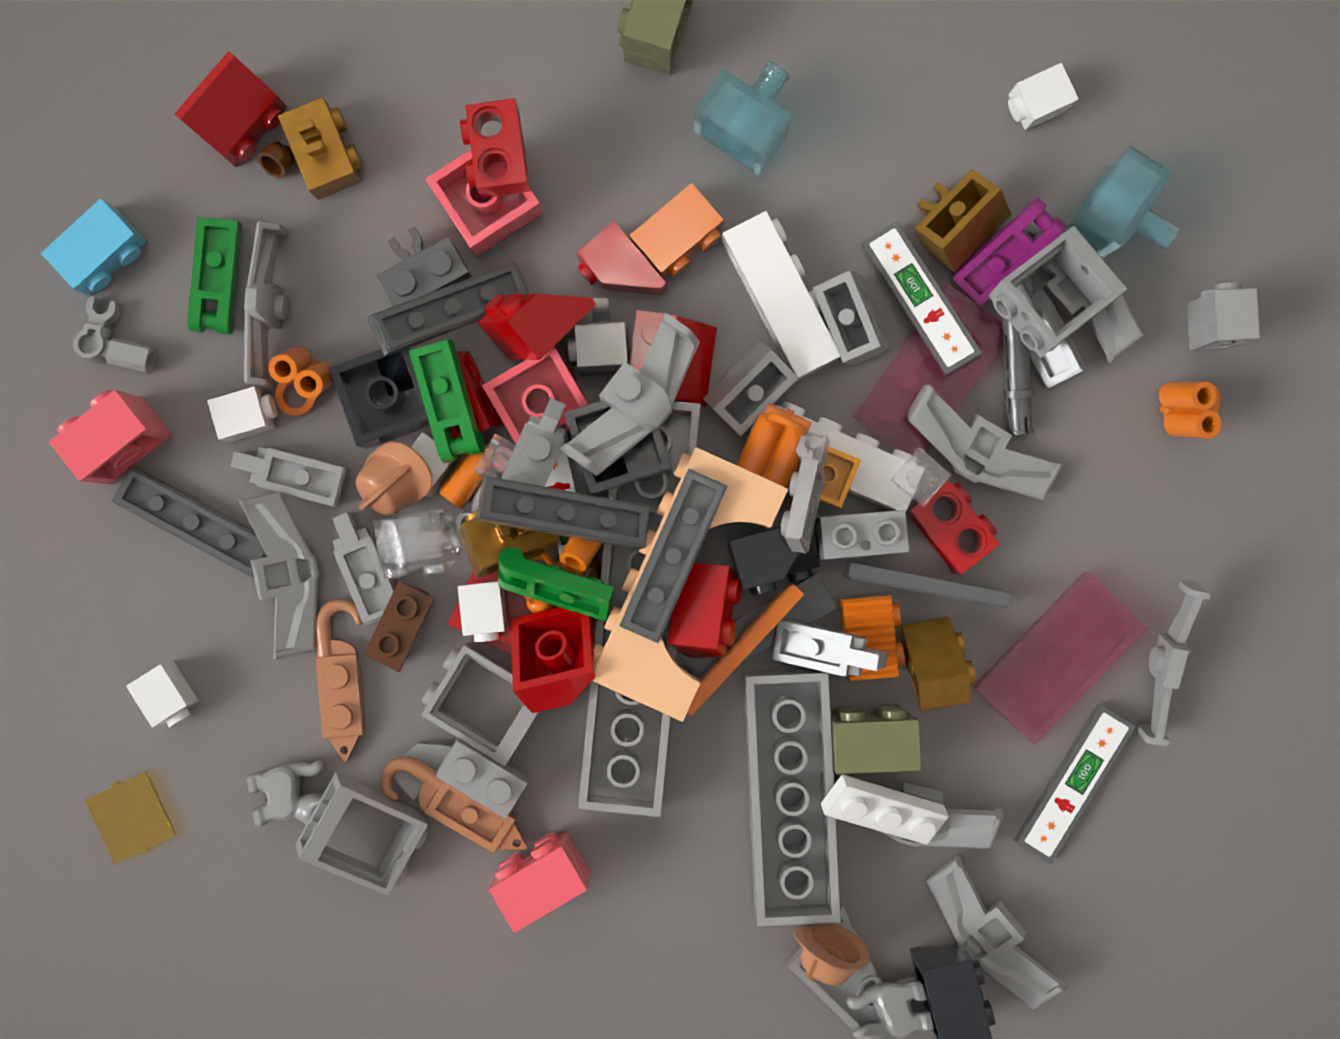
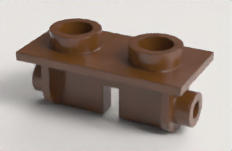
M398 581L363 655L400 672L435 598L429 596L430 593L420 588H413Z

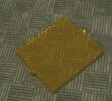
M148 771L123 783L120 781L113 782L110 789L85 800L113 864L140 852L147 854L152 846L177 835Z

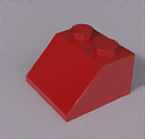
M228 51L174 115L236 167L240 161L248 160L255 153L258 146L257 142L266 131H272L280 124L278 115L283 114L287 106L264 82Z
M516 293L505 296L500 294L485 306L486 314L478 321V324L508 359L540 360L596 305V302L589 297L539 293Z
M641 310L636 312L629 365L639 372L664 315L662 313ZM670 315L688 327L700 341L674 401L701 404V407H706V402L702 398L708 393L717 327L684 317Z
M694 563L672 611L667 643L686 657L726 656L727 645L732 646L734 643L736 624L731 618L733 604H739L742 585L740 579H737L738 575L730 566Z
M556 607L511 619L513 693L532 714L571 705L596 676L592 617Z

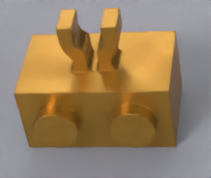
M322 97L278 115L307 188L318 200L362 182L357 169L363 167V164L354 144L349 146L346 144L342 132L348 130L338 107L332 109Z
M973 169L950 192H948L944 185L937 182L933 189L936 195L941 198L938 204H929L923 198L917 203L920 211L926 215L915 227L917 234L926 251L954 273L1012 215L1001 188Z
M478 510L465 517L466 521L462 522L458 533L476 578L499 571V554L506 548L511 547L520 550L523 553L524 559L529 560L553 551L558 542L557 535L476 521Z
M950 617L901 624L905 663L920 710L926 711L970 703V686L976 685L975 669L971 660L965 661L964 659L966 654L964 638L961 631H954Z

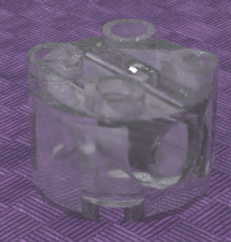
M455 509L400 514L398 519H391V516H386L373 520L379 566L383 570L384 578L409 575L410 571L419 570L420 567H423L424 574L448 571L449 567L459 565L458 559H461V550Z

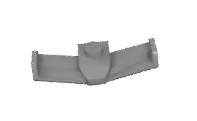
M264 221L257 222L245 291L244 382L257 388L274 389V382L268 380L269 329L280 330L281 319L285 320L288 313V298L286 295H283L284 290L273 284L279 237L286 236L287 229L281 224Z
M1034 222L1024 229L1032 238L1041 231ZM1054 259L1042 267L1043 270L1054 277L1042 289H1044L1048 297L1051 298L1052 302L1067 319L1080 309L1084 311L1092 305ZM1123 295L1089 321L1107 356L1106 359L1109 364L1144 336Z
M664 313L662 322L640 372L624 362L599 394L601 401L611 407V409L570 442L560 447L561 451L597 476L649 433L659 429L672 412L673 402L700 341L688 327Z
M930 385L922 386L908 411V421L952 464L956 474L974 484L980 482L1044 501L1063 465L1005 449L1012 437L1011 434L979 415H973L967 425L934 391L933 387Z
M282 492L238 500L266 554L265 557L251 559L250 561L258 598L264 600L275 597L273 659L315 650L318 579L320 578L316 556L311 553Z
M1195 580L1179 581L1178 587L1186 594L1181 608L1167 634L1158 635L1156 646L1150 652L1149 671L1155 678L1151 724L1139 725L1138 733L1146 743L1165 747L1170 742L1165 735L1172 690H1179L1189 650L1184 645L1203 599L1210 600L1211 597L1210 593Z
M903 782L900 792L943 804V791ZM994 808V810L946 809L949 818L927 845L881 831L877 832L894 839L899 844L916 848L919 846L991 849L1003 820L1002 808Z
M959 854L939 867L926 880L958 943L957 947L964 948L972 960L978 959L982 970L1032 1010L1065 990L1067 985L1065 981L1055 977L1016 946L1025 939L1027 932L1003 903L999 901L987 910L985 909L962 864Z

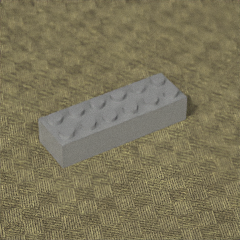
M814 669L743 673L754 909L757 926L841 923L836 818L824 815L821 802L834 786L829 673Z

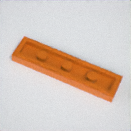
M787 584L741 633L733 645L728 647L726 656L719 657L701 676L699 688L688 710L691 716L805 595L794 584Z

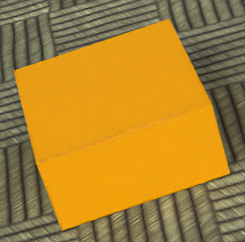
M828 447L823 470L825 479L820 501L837 508H842L860 465V459Z

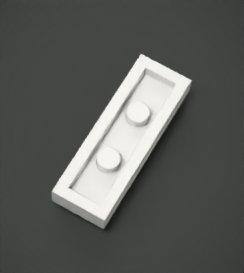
M843 774L821 802L824 815L926 845L949 818L946 808L942 804Z

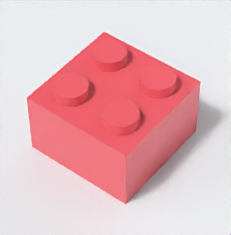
M470 149L425 180L477 257L542 215L543 211L532 191L481 198L476 186L470 187L467 179L465 162L472 160ZM494 162L488 167L486 175L490 178H500L506 173L508 165L503 162Z
M554 345L540 360H525L482 385L515 444H517L524 425L528 423L531 415L542 418L550 398L566 404L557 426L566 425L567 433L570 431L564 412L591 404L558 345Z
M107 390L90 402L92 408L82 416H74L63 422L57 429L59 434L51 439L49 443L79 481L110 485L127 472L130 466L137 464L173 434L143 397L118 390Z
M555 831L550 832L534 843L535 848L523 857L520 852L509 856L499 863L500 868L494 872L495 878L488 890L514 933L587 891L591 871L567 831L559 836L556 835Z

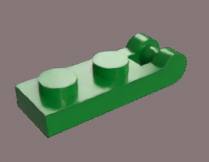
M197 217L187 320L190 331L204 332L205 329H216L218 334L232 335L234 331V303L242 224L239 221ZM206 301L218 302L217 313L206 312Z
M453 339L409 350L441 461L443 463L455 461L458 459V455L469 453L471 456L484 453V439L477 427ZM459 425L462 437L453 439L449 427Z
M506 548L499 554L498 583L501 588L606 622L612 605L613 586L606 585L602 580L595 577L584 578L568 573L557 565H543L524 559L523 553L516 548Z

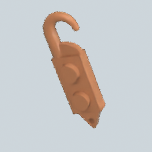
M335 599L323 605L316 616V669L322 738H328L342 760L346 762L349 760L360 735L366 733L360 658L356 647L351 643L343 640H332L331 618L338 611H346L353 616L357 625H361L363 622L355 604L348 600ZM343 746L348 748V753L343 752Z
M409 756L398 757L390 761L383 769L380 777L381 788L384 794L392 801H397L399 798L391 786L393 776L400 771L408 772L423 781L418 800L420 807L427 815L493 854L496 850L527 849V843L515 823V814L510 812L506 819L435 777L437 770L422 761ZM515 839L520 840V843L515 844L513 841Z

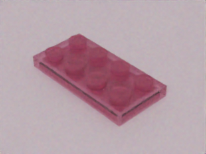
M949 284L944 286L942 292L981 350L982 357L946 378L916 329H914L853 415V417L901 451L915 456L917 462L922 460L932 446L908 421V411L922 386L930 385L933 387L934 391L956 412L1003 345L1002 322Z
M1084 571L973 688L1030 743L1035 745L1147 628L1092 574Z

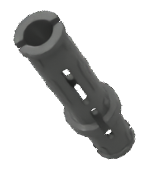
M1002 317L1005 389L1002 390V399H1006L1007 432L1011 435L1032 434L1031 397H1035L1034 388H1031L1029 349L1023 344L1020 333L1010 321Z

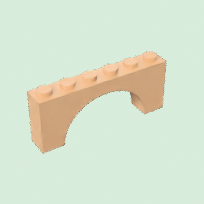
M695 447L692 455L683 453L674 472V476L681 478L674 494L666 490L656 514L663 516L657 532L651 529L648 530L646 547L639 550L640 553L646 555L641 568L637 570L631 567L621 589L629 593L622 609L614 605L604 629L611 631L605 647L596 644L594 649L596 676L592 680L682 722L699 688L700 679L689 674L674 660L662 636L659 643H656L619 625L688 469H691L728 486L709 529L734 522L753 523L771 528L788 491L787 488Z

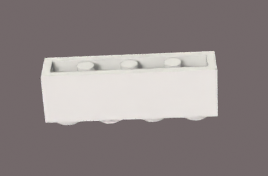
M764 211L722 233L721 242L781 358L799 377L796 380L798 381L837 361L840 358V354L829 327H826L820 315L822 310L814 290L808 292L801 279L805 276V271L796 254L789 256L783 244L787 237L782 225L777 218L771 220L767 211Z
M783 401L781 407L774 404V406L787 411V408L791 409V411L794 410V415L811 421L808 433L827 435L829 447L861 460L848 491L849 493L888 510H905L906 512L924 470L923 467L915 464L917 460L915 456L898 449H894L893 454L878 449L879 441L857 433L855 438L840 432L843 426L823 417H820L818 422L803 416L805 413L804 409L789 402Z

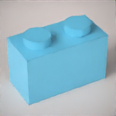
M100 198L40 254L74 290L89 296L91 293L103 290L111 282V275L121 266L129 265L135 261L141 254L140 248L147 241L115 206Z

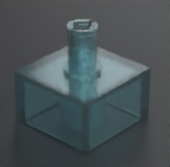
M769 61L766 64V68L751 87L723 68L695 108L694 132L760 176L786 138L792 119L791 113L772 101L785 81L789 79V74L780 65Z
M1132 145L1129 146L1107 165L1064 232L1075 226L1098 255L1103 258L1126 244L1135 230L1160 246L1162 250L1166 249L1177 236L1180 227L1173 225L1150 208L1173 172Z

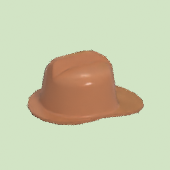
M389 441L382 444L366 459L365 466L357 476L356 488L363 499L358 508L364 510L371 507L378 513L388 516L413 506L427 495L432 488V474L428 464L417 451L402 442Z
M833 923L799 925L793 929L796 941L802 946L801 963L806 970V977L811 981L818 980L833 986L842 985L850 979L857 969L863 968L869 963L870 953L867 946L858 936L844 927Z

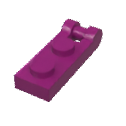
M1038 196L1026 204L1016 217L953 274L952 279L979 306H982L990 298L988 295L1001 280L1052 243L1065 230L1067 225L1058 216L1053 218L1045 210L1047 205ZM1032 222L1041 229L1040 233L1034 238L1024 230Z

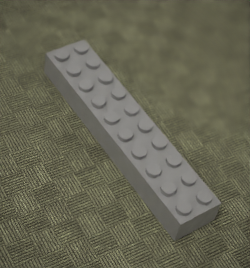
M674 401L671 414L659 428L672 471L609 490V499L650 506L648 530L651 529L657 532L663 516L656 514L666 490L673 494L675 493L681 478L674 476V472L683 453L692 455L695 447H697L701 404ZM604 543L600 580L606 585L614 587L609 615L614 605L622 609L629 593L621 589L631 567L637 570L641 568L646 555L640 553V549ZM671 614L662 638L669 653L676 661L677 650L667 644L672 618ZM596 619L594 649L596 644L605 647L611 631L604 629L606 622ZM594 681L590 682L578 809L661 817L670 716Z

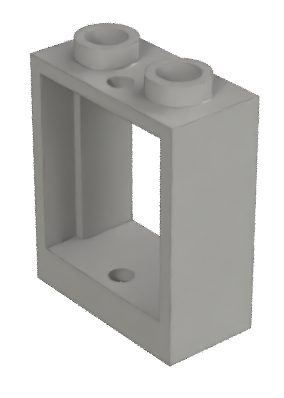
M1073 226L1001 280L988 296L993 301L994 308L998 314L1008 319L1020 333L1023 344L1028 349L1035 351L1040 358H1043L1111 305L1127 288L1076 227ZM1053 259L1092 304L1055 334L1016 289L1018 285Z
M905 510L819 517L815 520L814 534L819 559L826 560L909 552Z
M471 643L463 645L462 649L455 646L442 666L448 670L440 684L434 681L421 701L427 705L421 716L505 767L539 712L532 714L523 705L501 743H498L441 708L470 659L512 684V668Z
M335 772L295 845L300 860L389 896L394 885H399L403 881L408 870V860L414 849L418 850L424 844L428 834V823L421 810L399 800L392 801L385 794ZM352 798L404 820L378 868L326 846Z

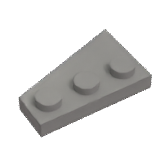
M840 905L841 923L833 924L844 927L857 936L849 921V916L844 907ZM802 946L785 964L853 1031L869 1023L880 1022L873 1003L860 1010L849 1008L847 1005V998L850 995L857 996L867 988L882 982L870 960L863 968L857 969L844 984L837 986L828 985L818 980L811 981L806 977V970L803 968L800 958Z

